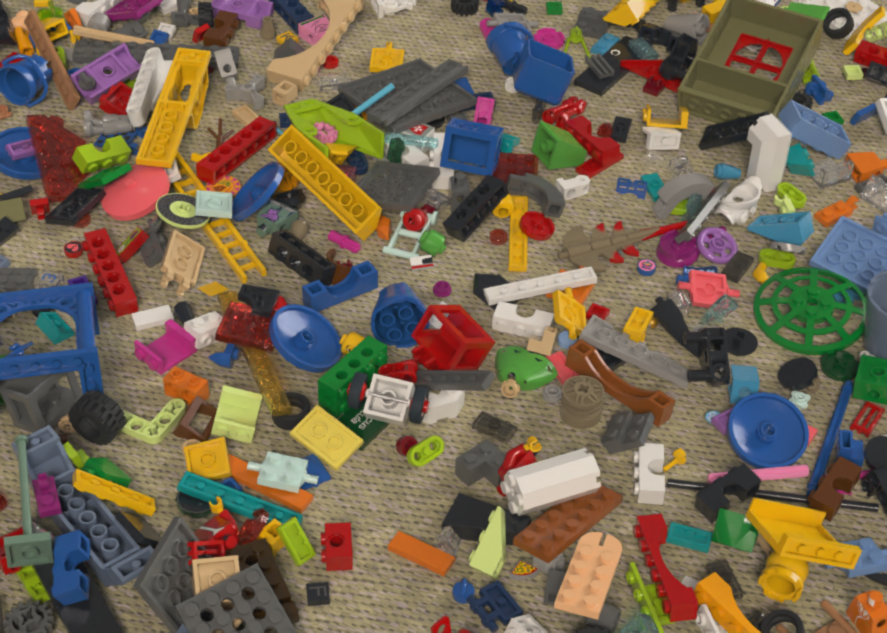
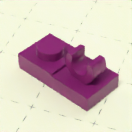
M46 473L37 474L38 479L32 480L40 518L61 514L62 510L54 476L47 477Z

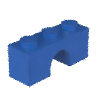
M80 530L56 536L55 546L53 547L54 566L52 567L54 578L51 590L53 597L64 606L89 599V578L79 569H74L79 563L90 559V540Z

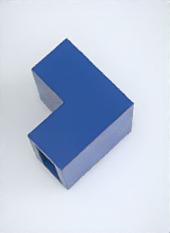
M839 429L835 444V462L841 456L862 467L864 461L863 441L853 440L852 431Z

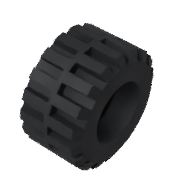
M86 391L68 413L69 421L77 433L85 440L100 446L108 445L126 424V417L120 406L112 398L104 393L102 394L100 391Z

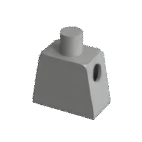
M230 47L215 51V63L222 84L237 85L238 74Z

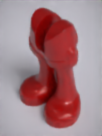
M571 96L565 99L562 105L545 110L542 114V120L551 125L556 122V127L564 130L565 121L570 120L569 118L573 115L579 116L587 107V102L582 99L578 100L576 96Z

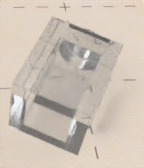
M43 269L34 279L35 289L65 286L64 275Z

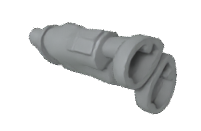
M84 110L85 138L104 134L105 136L115 135L117 133L135 131V128L143 127V125L133 127L128 115L104 114L103 119H96L92 116L90 110Z

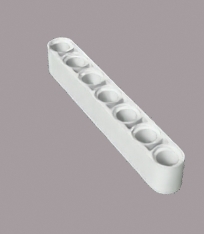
M153 47L146 51L126 108V113L133 127L145 124L165 65L161 50L158 47Z

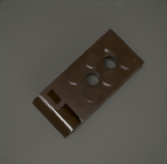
M266 538L225 550V556L238 555L240 572L257 563L291 623L299 622L296 605L291 599L289 589ZM245 589L242 591L244 599L251 600L254 597V593L251 590ZM255 609L252 612L253 617L257 620L265 618V612L262 609ZM266 629L264 633L273 631V629Z

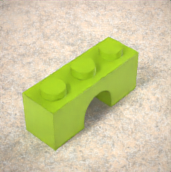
M119 135L106 139L102 147L103 152L98 151L92 143L76 147L72 159L82 174L93 173L102 168L107 169L116 164L126 163L131 149L123 137Z

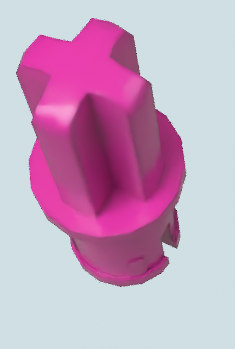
M335 230L330 231L328 234V240L338 244L342 249L346 248L353 253H358L361 250L360 243L350 239L348 235H342Z

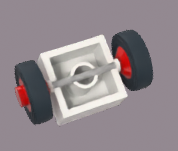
M355 373L347 390L348 407L360 409L364 398L367 397L363 410L366 418L405 427L410 410L409 421L421 424L425 413L429 409V389L417 387L415 391V386L412 382L373 374L370 388L367 389V374Z

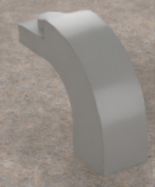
M700 173L680 175L670 180L657 192L660 198L652 209L659 219L665 220L679 202L689 197H698L705 200L715 185L706 175Z

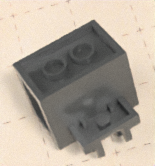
M74 371L0 380V393L14 426L32 433L48 425L51 428L55 427L83 395ZM66 375L71 389L60 386L58 380Z

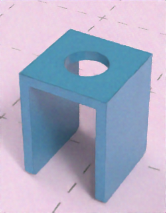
M731 365L733 382L732 385H728L730 403L737 404L744 397L758 393L760 381L757 367Z

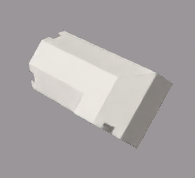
M773 114L759 117L756 120L758 123L755 126L752 124L749 127L747 140L752 144L746 179L750 176H757L761 180L762 189L765 192L777 190L778 184L782 183L792 139V133Z

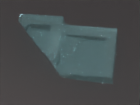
M725 293L707 310L701 318V323L703 325L708 324L710 321L723 323L722 318L738 308L737 302Z

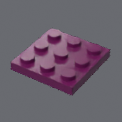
M122 0L104 13L111 22L119 19L126 21L131 18L138 20L142 18L143 14L151 12L153 7L161 5L163 0Z

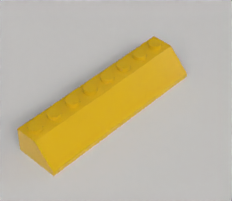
M291 124L269 147L268 151L359 238L365 241L376 230L382 208Z

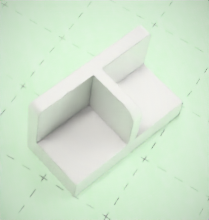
M642 127V131L647 134L645 148L648 150L679 149L681 132L675 128Z

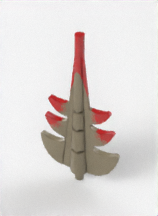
M685 220L665 226L626 232L622 226V221H618L613 227L612 235L605 231L604 223H600L594 228L592 238H588L584 234L583 225L576 226L566 233L563 241L565 251L559 252L558 258L559 260L567 258L578 269L580 266L582 268L584 266L592 267L594 272H602L606 270V267L599 261V256L612 263H624V258L618 254L617 250L621 249L627 255L638 257L639 251L633 244L665 234L671 230L682 229L688 221Z

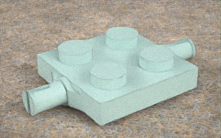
M269 451L261 464L249 461L247 465V470L259 472L258 485L299 493L300 487L305 482L317 485L319 476L307 474L308 460Z

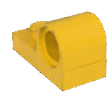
M635 307L623 328V332L629 334V338L636 343L644 342L646 330L653 318L654 312Z

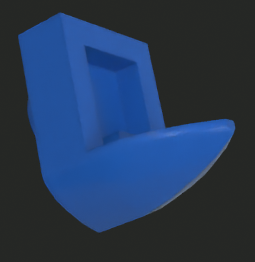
M229 339L225 351L211 354L209 359L220 367L232 369L235 360H239L240 357L237 340Z

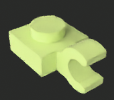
M786 194L783 196V199H779L775 195L774 204L780 207L779 214L795 212L793 203Z

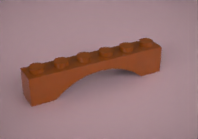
M582 339L569 347L565 362L567 367L579 375L597 379L602 384L604 392L636 413L644 414L651 412L655 417L653 424L657 427H660L670 419L675 404L674 399L660 390H643L623 381L606 365L597 349Z

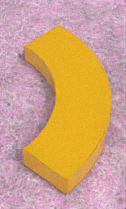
M880 6L868 16L849 37L843 48V53L846 56L858 47L865 31L871 29L885 16V8L883 6Z

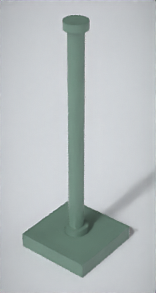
M26 435L15 437V444L18 449L23 535L3 537L8 568L54 563L50 532L32 534L26 450L28 437Z

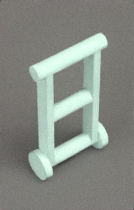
M401 211V220L388 247L384 246L382 252L406 259L420 256L418 254L420 250V243L418 241L425 230L429 231L431 225L436 226L439 218L438 211H434L433 214L427 213L428 223L421 233L403 229V216L406 211ZM399 235L418 239L412 252L394 248Z

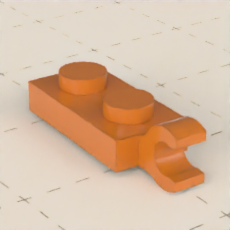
M853 195L845 203L840 200L816 212L814 218L823 226L829 227L837 223L842 215L845 217L851 216L853 210L858 207L855 203L859 199Z

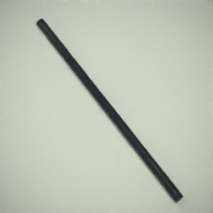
M667 479V487L700 491L702 488L707 489L712 485L709 483ZM759 490L751 496L810 504V501L807 500L809 495ZM843 500L840 508L878 512L879 504Z

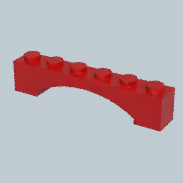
M662 513L636 516V525H633L634 538H638L639 551L644 554L646 568L649 567L651 582H655L656 595L662 600L663 613H667L670 622L697 619L698 600L693 588L686 587L671 574L660 553V547L662 544H666L667 525Z

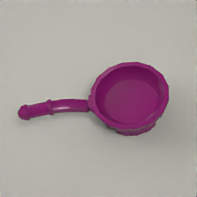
M724 226L719 227V228H721V229L727 231L726 227H724ZM678 230L668 231L661 236L656 249V256L660 262L669 267L684 268V266L692 265L697 261L700 255L696 244L697 237H693L688 242L684 240L678 244L674 239L679 233ZM712 234L707 235L709 239L714 238Z

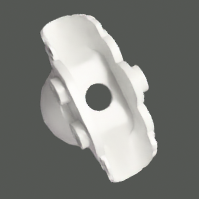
M750 176L748 179H745L729 195L727 194L726 197L721 199L713 214L715 216L718 213L724 214L732 225L734 223L737 225L745 223L748 216L754 214L757 209V202L760 199L762 189L761 180L757 176ZM738 197L741 198L743 201L735 202L734 199Z

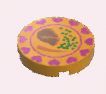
M225 176L215 185L207 183L205 188L207 191L232 193L233 200L241 189V185L236 178Z

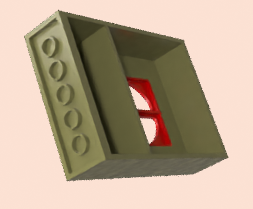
M726 0L678 88L677 111H679V106H685L689 111V115L713 123H722L762 112H769V114H773L780 120L778 114L793 99L821 43L824 20L756 0ZM753 44L762 45L755 60L736 55L740 49ZM769 48L775 49L780 54L782 67L761 62ZM732 61L750 65L751 69L748 73L730 67V63ZM757 69H763L776 73L777 76L774 79H768L755 75Z

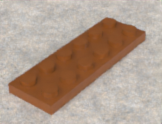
M601 485L595 493L556 504L513 538V545L549 564L621 504L623 495Z

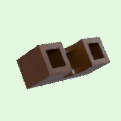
M220 10L214 19L215 28H208L203 36L204 46L218 45L220 47H227L230 39L234 38L235 31L240 28L238 13Z
M841 456L835 463L831 462L826 472L828 473L827 476H822L817 484L818 489H813L809 494L807 500L810 501L808 508L825 511L824 519L831 522L840 509L844 495L835 490H842L850 494L859 481L863 468Z

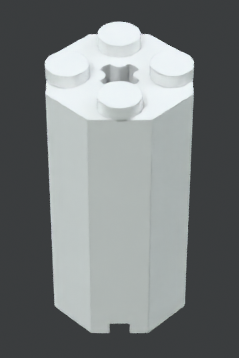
M583 448L507 471L504 475V481L500 483L503 494H506L508 498V507L511 514L517 513L521 516L597 492L601 487V481L597 482L596 477L600 476V470L594 455L591 453L586 454L587 449Z

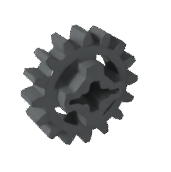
M27 600L25 605L22 602H18V608L11 607V613L5 614L6 620L3 621L5 633L53 632L52 625H55L52 609H48L46 603L41 606L40 600H37L34 604L31 603V600Z

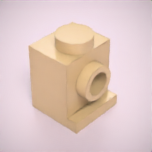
M283 80L272 89V101L282 107L298 96V86L287 80Z

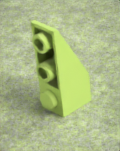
M500 506L497 507L496 511L493 510L488 519L490 523L487 529L481 532L479 537L480 543L469 557L470 567L497 580L506 562L505 511Z

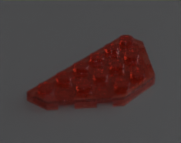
M27 115L26 122L46 198L48 197V202H62L79 187V183L83 182L91 174L90 172L82 174L72 159L76 147L86 145V141L45 115Z

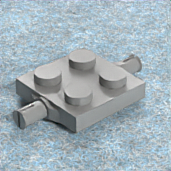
M494 13L493 20H487L486 22L487 27H497L505 22H519L531 34V27L538 28L539 26L538 21H529L525 18L524 14Z

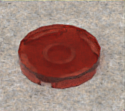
M264 508L255 510L252 514L254 517L251 520H246L237 534L239 538L237 544L239 546L253 542L262 532L269 519V512Z

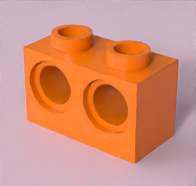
M174 366L163 378L165 395L174 399H182L187 405L196 396L204 401L210 397L208 380Z

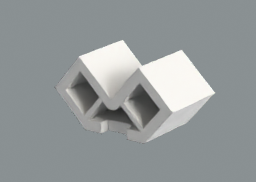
M441 390L439 395L429 392V409L425 413L422 422L433 424L443 418L448 417V419L457 417L464 405L465 391Z

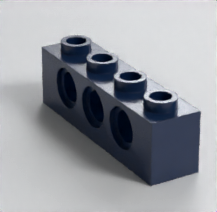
M268 0L273 2L274 10L297 35H299L298 24L314 18V15L299 0Z

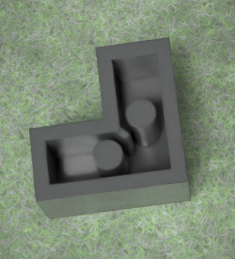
M487 439L456 458L455 475L468 487L485 477L497 488L502 482L498 469L502 466L505 454Z

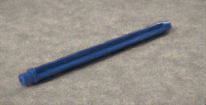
M850 380L845 381L841 387L840 396L810 482L807 485V495L813 489H818L817 484L824 475L850 396L853 393L854 383Z

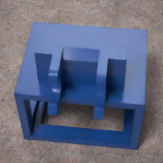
M452 118L446 125L440 167L492 176L498 167L504 128ZM465 162H466V163H471V164H476V165H478V166L465 164Z

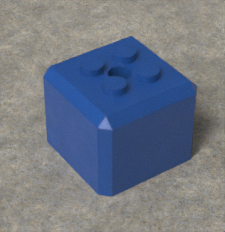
M527 39L513 67L515 90L553 106L560 104L575 74L573 58L560 50L533 39Z

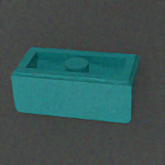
M56 312L39 313L36 325L54 345L75 335L74 331Z

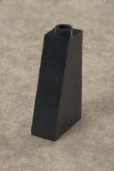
M459 493L442 522L441 537L479 542L481 532L486 530L490 523L488 519L493 510L496 511L498 506ZM503 509L505 511L506 545H513V538L530 525V518L524 515L519 516L517 513L511 514L509 510Z

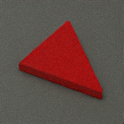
M621 60L620 62L621 67L649 79L651 76H654L653 80L655 81L661 79L666 88L676 93L682 82L679 78L666 80L660 75L659 68L663 60Z

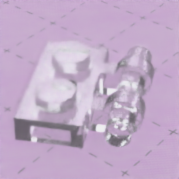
M872 174L868 179L870 181L866 183L859 196L881 212L886 213L887 184L883 182L884 179Z

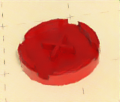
M528 211L519 221L521 231L534 240H548L555 230L552 220L549 217L548 219L545 218L541 212Z

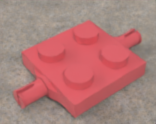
M691 269L688 273L689 283L679 281L677 285L678 289L689 291L691 306L726 311L729 307V296L736 298L740 296V290L729 289L725 274Z

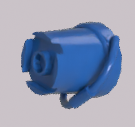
M505 22L491 30L486 38V45L489 51L495 55L504 74L508 76H513V67L524 47L527 36L528 39L534 40L528 29L519 22Z
M23 54L13 55L2 61L3 66L0 68V92L12 104L18 106L27 105L30 108L45 99L48 93V84L53 78L52 69L47 68L45 64L48 62L39 55L35 54L30 57ZM18 58L23 59L16 63H9L10 61ZM44 87L42 95L37 100L31 102L35 98L36 93Z

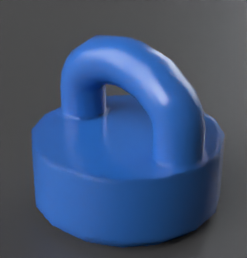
M463 578L462 581L453 586L452 596L458 603L467 604V597L475 594L473 585L467 582L466 578Z

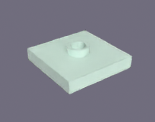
M196 190L195 215L232 219V193Z

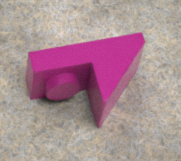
M478 96L473 122L492 125L495 99Z

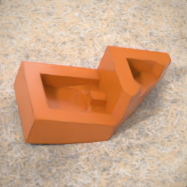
M75 8L68 10L64 14L65 19L72 28L74 25L82 26Z
M380 215L376 228L379 238L389 240V234L392 233L391 221L384 215Z

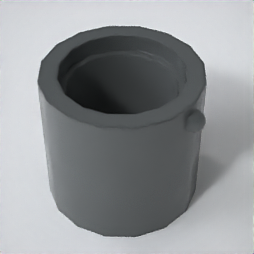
M604 602L599 619L587 617L585 626H590V628L599 626L601 630L605 628L609 630L608 633H614L622 610L619 607Z

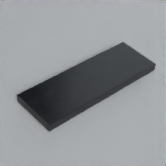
M625 36L602 55L615 71L614 76L599 79L592 69L588 67L574 79V85L602 96L630 72V70L620 66L621 60H643L652 52L653 46ZM619 50L620 54L612 55L611 51Z
M83 562L79 563L74 570L79 569L89 578V599L66 606L52 595L51 589L54 578L52 567L54 563L32 565L68 633H123Z

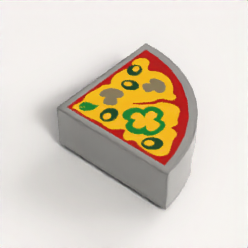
M520 559L509 573V579L515 581L528 578L533 579L539 574V569Z

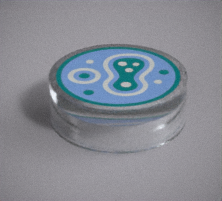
M717 410L707 411L704 415V425L709 429L717 430L711 423V419L721 412Z

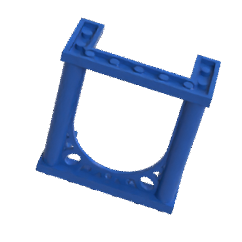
M93 282L0 293V323L7 317L22 311L47 308L60 310L73 318L76 326L77 349L0 358V380L79 371L83 394L89 390L104 393L98 349L95 344V335H100Z

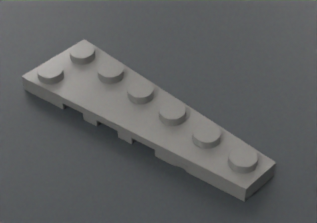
M594 314L581 332L579 340L582 339L605 353L618 357L622 361L629 362L642 370L651 372L660 378H664L677 386L687 389L690 383L687 380L688 368L667 358L658 351H650L643 342L636 343L629 338V334L617 332L613 329V325Z

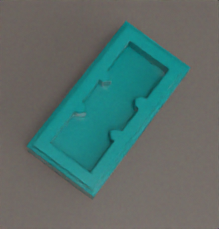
M657 173L641 175L640 181H647L646 191L652 201L656 202L660 198L657 192L664 186V183Z
M671 522L666 543L708 553L713 532Z

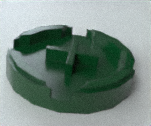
M834 350V353L827 354L828 352H826L822 356L820 368L828 378L842 382L851 381L856 378L859 361L854 359L855 356L844 350Z

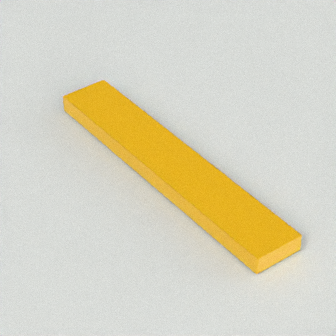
M512 195L514 211L510 215L508 271L527 272L528 236L521 231L519 221L528 212V197Z

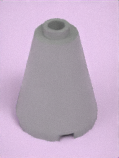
M704 13L672 15L664 20V28L681 34L685 33L697 39V45L703 44L708 35L706 28L710 27L709 17Z

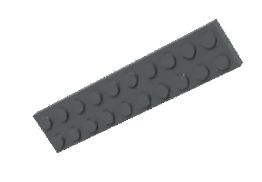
M76 40L72 62L91 63L123 43L120 41ZM134 41L125 43L130 54L138 63L143 62L146 51L153 47L160 48L164 60H173L177 48L211 51L208 67L217 68L214 52L230 47L236 69H238L239 47L235 46L220 47L218 45L203 46L201 44L186 45L182 43L178 45L169 43L154 44L152 42L138 44Z

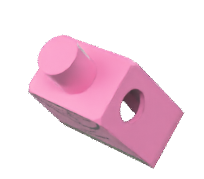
M322 14L299 23V37L311 45H315L327 31L330 21Z

